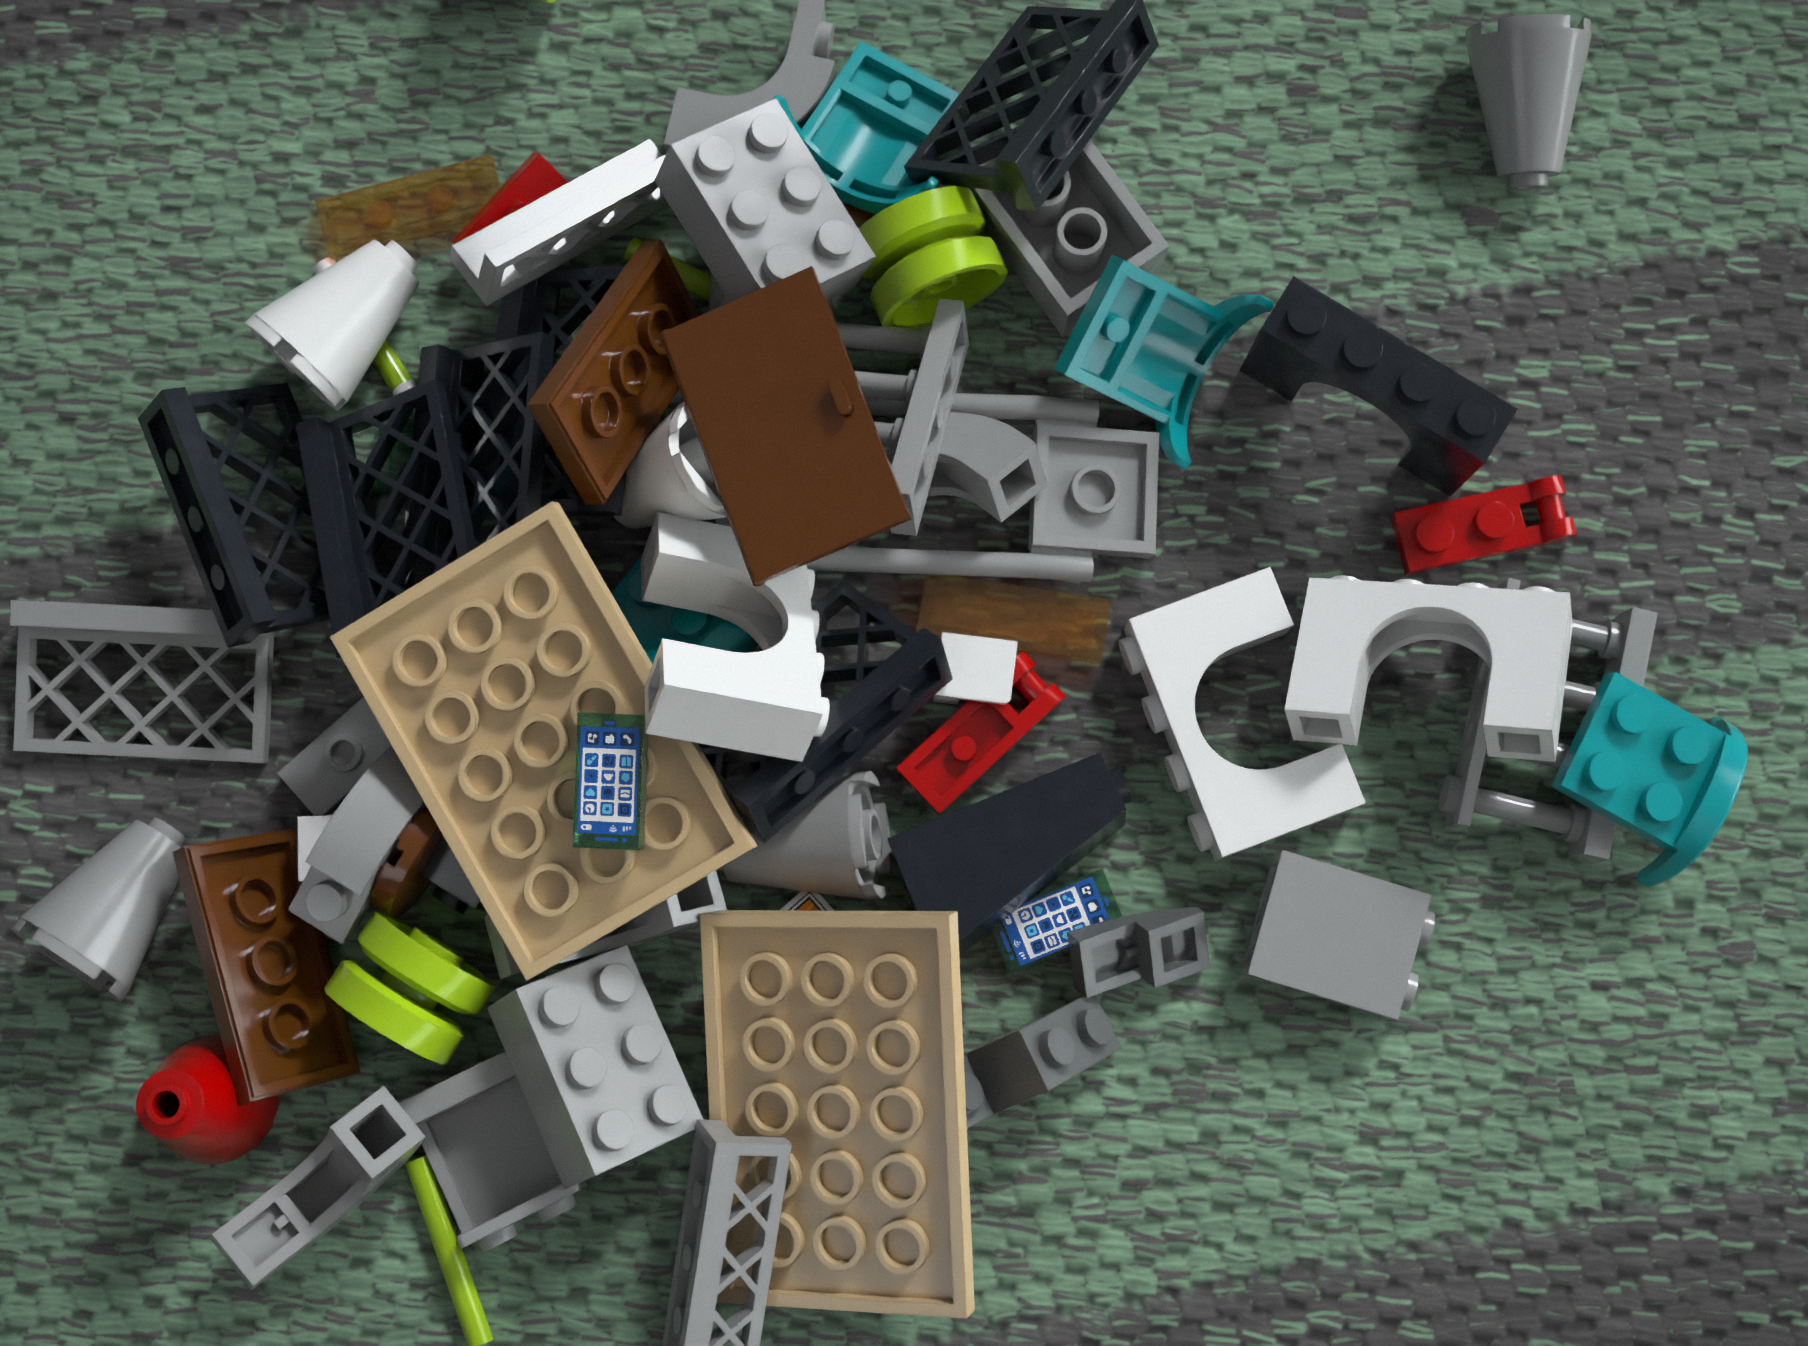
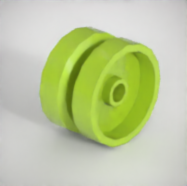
M948 186L931 189L907 197L880 211L859 228V231L876 256L862 277L867 282H876L872 287L870 299L882 326L910 329L922 328L925 323L932 324L939 299L964 301V308L967 310L991 295L1005 281L1008 273L1007 267L996 243L991 237L981 236L986 220L975 195L969 188Z
M374 911L357 937V940L364 954L384 968L385 971L382 972L361 961L345 960L340 963L324 990L338 1005L377 1032L428 1060L441 1065L447 1064L465 1035L457 1020L437 1006V1004L440 1003L461 1014H480L497 985L481 971L466 962L464 956L439 939L417 927L412 928L383 912Z

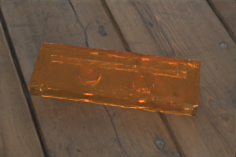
M492 154L315 200L328 256L330 259L338 262L373 239L380 242L383 246H386L391 240L402 245L462 229L501 188L495 160Z
M926 574L916 633L925 627L940 639L942 632L1018 641L1017 651L1020 652L1024 651L1026 653L1101 664L1111 600L956 575Z

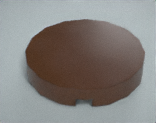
M427 806L416 814L397 839L399 842L396 845V848L400 851L395 858L393 866L387 862L385 866L382 865L372 887V905L395 919L406 913L432 883V881L421 874L441 841L443 834Z

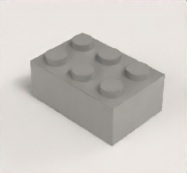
M776 98L670 144L654 179L730 302L811 266L815 269L828 302L854 289L876 257Z
M1089 140L1037 212L1016 209L1009 192L969 188L975 195L986 220L984 231L996 243L1000 253L1062 337L1074 330L1111 255H1115L1152 275L1162 270L1170 246L1091 140ZM996 158L979 165L998 168L995 162Z
M627 945L517 988L487 1008L564 1189L581 1183L695 1130L697 1119H703Z

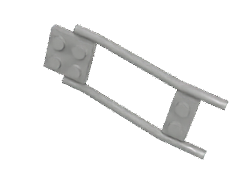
M680 389L671 400V404H680L684 400ZM956 393L951 412L971 413L993 419L1035 420L1032 440L1036 444L1048 486L1030 499L1028 550H1030V553L849 547L846 550L841 549L808 563L807 569L813 571L1018 577L1091 582L1094 570L1092 555L1150 559L1156 554L1159 433L1097 428L1099 417L1098 400L1038 395ZM864 397L871 415L906 416L908 409L906 401ZM851 407V412H850L848 415H851V414H852V412H853V408H852V407ZM728 517L715 519V524L731 527Z

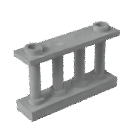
M939 299L932 324L925 323L922 329L837 322L833 300H830L828 305L845 348L920 355L921 364L919 370H911L908 376L854 371L864 397L906 401L908 409L905 418H897L894 424L874 423L884 449H892L894 458L891 467L912 519L891 528V533L917 536L969 346L964 301Z
M1507 578L1495 588L1519 590L1521 580ZM1632 607L1616 616L1614 622L1608 621L1605 626L1572 619L1571 644L1597 650L1599 657L1606 659L1603 677L1605 674L1617 672L1643 687L1658 613ZM1479 656L1455 775H1446L1440 791L1438 808L1439 811L1447 812L1444 829L1458 831L1470 827L1474 812L1562 833L1563 840L1570 842L1567 858L1591 864L1609 860L1616 823L1578 802V805L1571 804L1567 809L1478 788L1485 752L1487 751L1483 723L1491 674L1490 668ZM1566 681L1563 706L1587 712L1601 682L1597 681L1591 687ZM1558 742L1555 762L1521 760L1560 768L1570 745Z

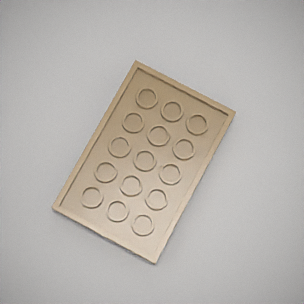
M550 502L330 636L526 981L757 847L755 840L731 802L699 744L646 734L644 687L653 664L565 512L557 502ZM613 721L615 725H606L605 722ZM581 726L639 729L636 835L577 833ZM595 837L617 838L618 841H596ZM626 838L627 842L623 843L622 839Z
M719 910L701 913L700 931L709 1120H722L735 1136L786 1137L792 1144L766 1306L967 1319L975 1311L958 911ZM739 1156L735 1183L745 1195L767 1177L770 1157ZM733 1194L732 1206L739 1201L735 1194ZM763 1201L755 1207L760 1214ZM750 1212L727 1232L725 1247L734 1258L739 1256L757 1240L759 1223ZM724 1257L722 1269L729 1264ZM753 1265L746 1270L750 1277ZM739 1276L718 1294V1303L745 1305L748 1299V1285Z

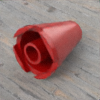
M220 1035L197 1037L173 1050L144 1082L136 1099V1112L142 1126L175 1154L200 1164L230 1162L255 1149L272 1129L279 1107V1096L241 1106L238 1105Z

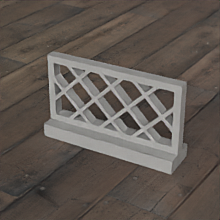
M36 600L10 601V626H18L13 751L250 763L268 762L274 637H279L280 630L260 634L251 643L227 648L212 609ZM37 639L57 640L75 659L52 681L36 665ZM74 641H91L93 643L83 652ZM110 642L120 643L137 662L115 684L91 660ZM136 644H152L156 646L149 653L145 654ZM172 645L183 646L200 665L177 687L153 663ZM199 647L219 649L208 658ZM233 649L256 650L255 676L238 691L216 665ZM81 668L105 692L82 714L59 690ZM144 671L167 695L145 717L121 693ZM206 674L230 698L207 720L183 696ZM35 683L42 689L36 696ZM254 691V705L252 707L245 698ZM50 698L72 723L55 739L33 738L34 711ZM111 701L135 725L117 742H106L89 723ZM174 703L198 728L180 745H168L151 726ZM236 706L253 723L252 749L230 748L213 729ZM80 730L89 741L69 739ZM142 733L151 744L131 742ZM205 736L214 747L193 745Z

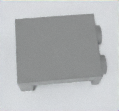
M1281 850L1272 856L1239 975L1263 983L1270 982L1374 1014L1375 1017L1385 1020H1398L1401 1010L1408 1011L1411 1008L1417 992L1419 976L1412 973L1411 970L1417 948L1425 949L1433 932L1435 913L1428 911L1432 895Z
M506 1051L399 1103L426 1136L421 1144L461 1231V1234L456 1236L461 1249L478 1241L482 1251H488L519 1235L514 1222L537 1212L541 1222L544 1223L578 1206L573 1193L587 1187L586 1180L564 1189Z

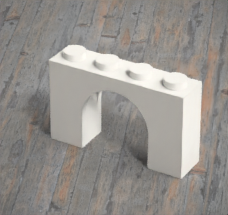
M657 512L641 557L642 601L702 612L725 619L747 632L760 645L763 651L750 653L731 652L662 638L644 687L646 734L803 762L813 736L821 737L823 735L829 717L828 698L821 697L820 689L824 672V655L816 652L815 644L819 629V612L811 608L815 573L813 570L807 569V564L770 579L761 586L755 587L752 584L731 527Z
M1271 567L1133 617L1128 620L1124 627L1126 638L1119 640L1120 651L1131 675L1141 673L1149 696L1141 699L1147 721L1154 734L1164 731L1172 755L1164 757L1171 782L1178 793L1187 790L1195 810V814L1187 817L1195 843L1201 852L1210 849L1214 861L1352 810L1366 803L1342 744L1283 766L1256 770L1237 766L1219 756L1206 742L1199 729L1195 714V695L1205 670L1226 656L1283 636L1294 626Z
M1346 575L1334 576L1330 579L1309 577L1285 704V713L1293 740L1357 745L1368 682L1379 663L1389 654L1405 645L1423 640H1445L1471 649L1486 662L1491 670L1483 723L1488 756L1555 762L1573 628L1570 593L1555 592L1549 588L1539 586L1518 590L1489 588L1478 583L1448 586L1423 584L1412 579L1379 582L1362 581Z

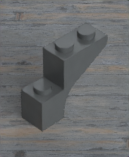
M1096 995L1089 998L1081 996L964 1054L967 1129L994 1113L1051 1090L1122 1049L1112 1030L1110 1019L1103 1011Z

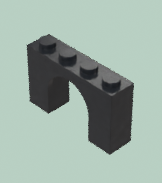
M1293 276L1261 327L1239 370L1291 402L1301 386L1309 382L1331 385L1363 399L1391 418L1409 438L1410 445L1397 465L1449 496L1454 494L1486 463L1518 408Z

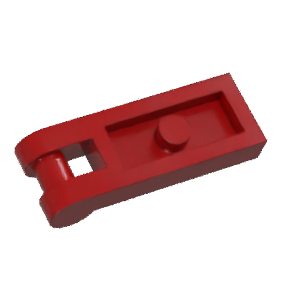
M1549 476L1522 485L1394 512L1390 518L1405 576L1558 543L1576 537L1577 532L1573 517H1566L1561 497L1566 495L1562 476ZM1536 504L1541 524L1525 527L1520 507Z
M1024 651L1016 656L1012 688L1016 687L1030 702L1025 709L1018 714L1009 704L1002 705L968 700L896 767V771L938 816L1067 697L1055 683L1048 686L1033 670L1036 663Z

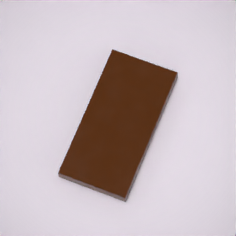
M661 239L642 241L527 404L585 505H604L679 390L659 334L665 329H671L700 316Z
M295 828L184 846L172 852L238 1105H245L361 1073L344 1008L330 998L324 990L334 974L324 934L288 910L302 882L298 881V838Z

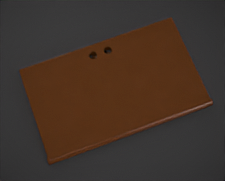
M812 266L678 326L660 332L661 341L753 586H761L770 579L912 520L821 284ZM851 407H852V408H853L852 414H851L850 416H848V417H844L843 415H848V414L851 412Z

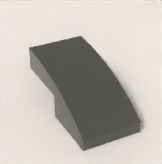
M1198 907L1138 913L1102 921L1067 932L1074 988L1086 998L1141 978L1156 988L1210 968L1204 911Z

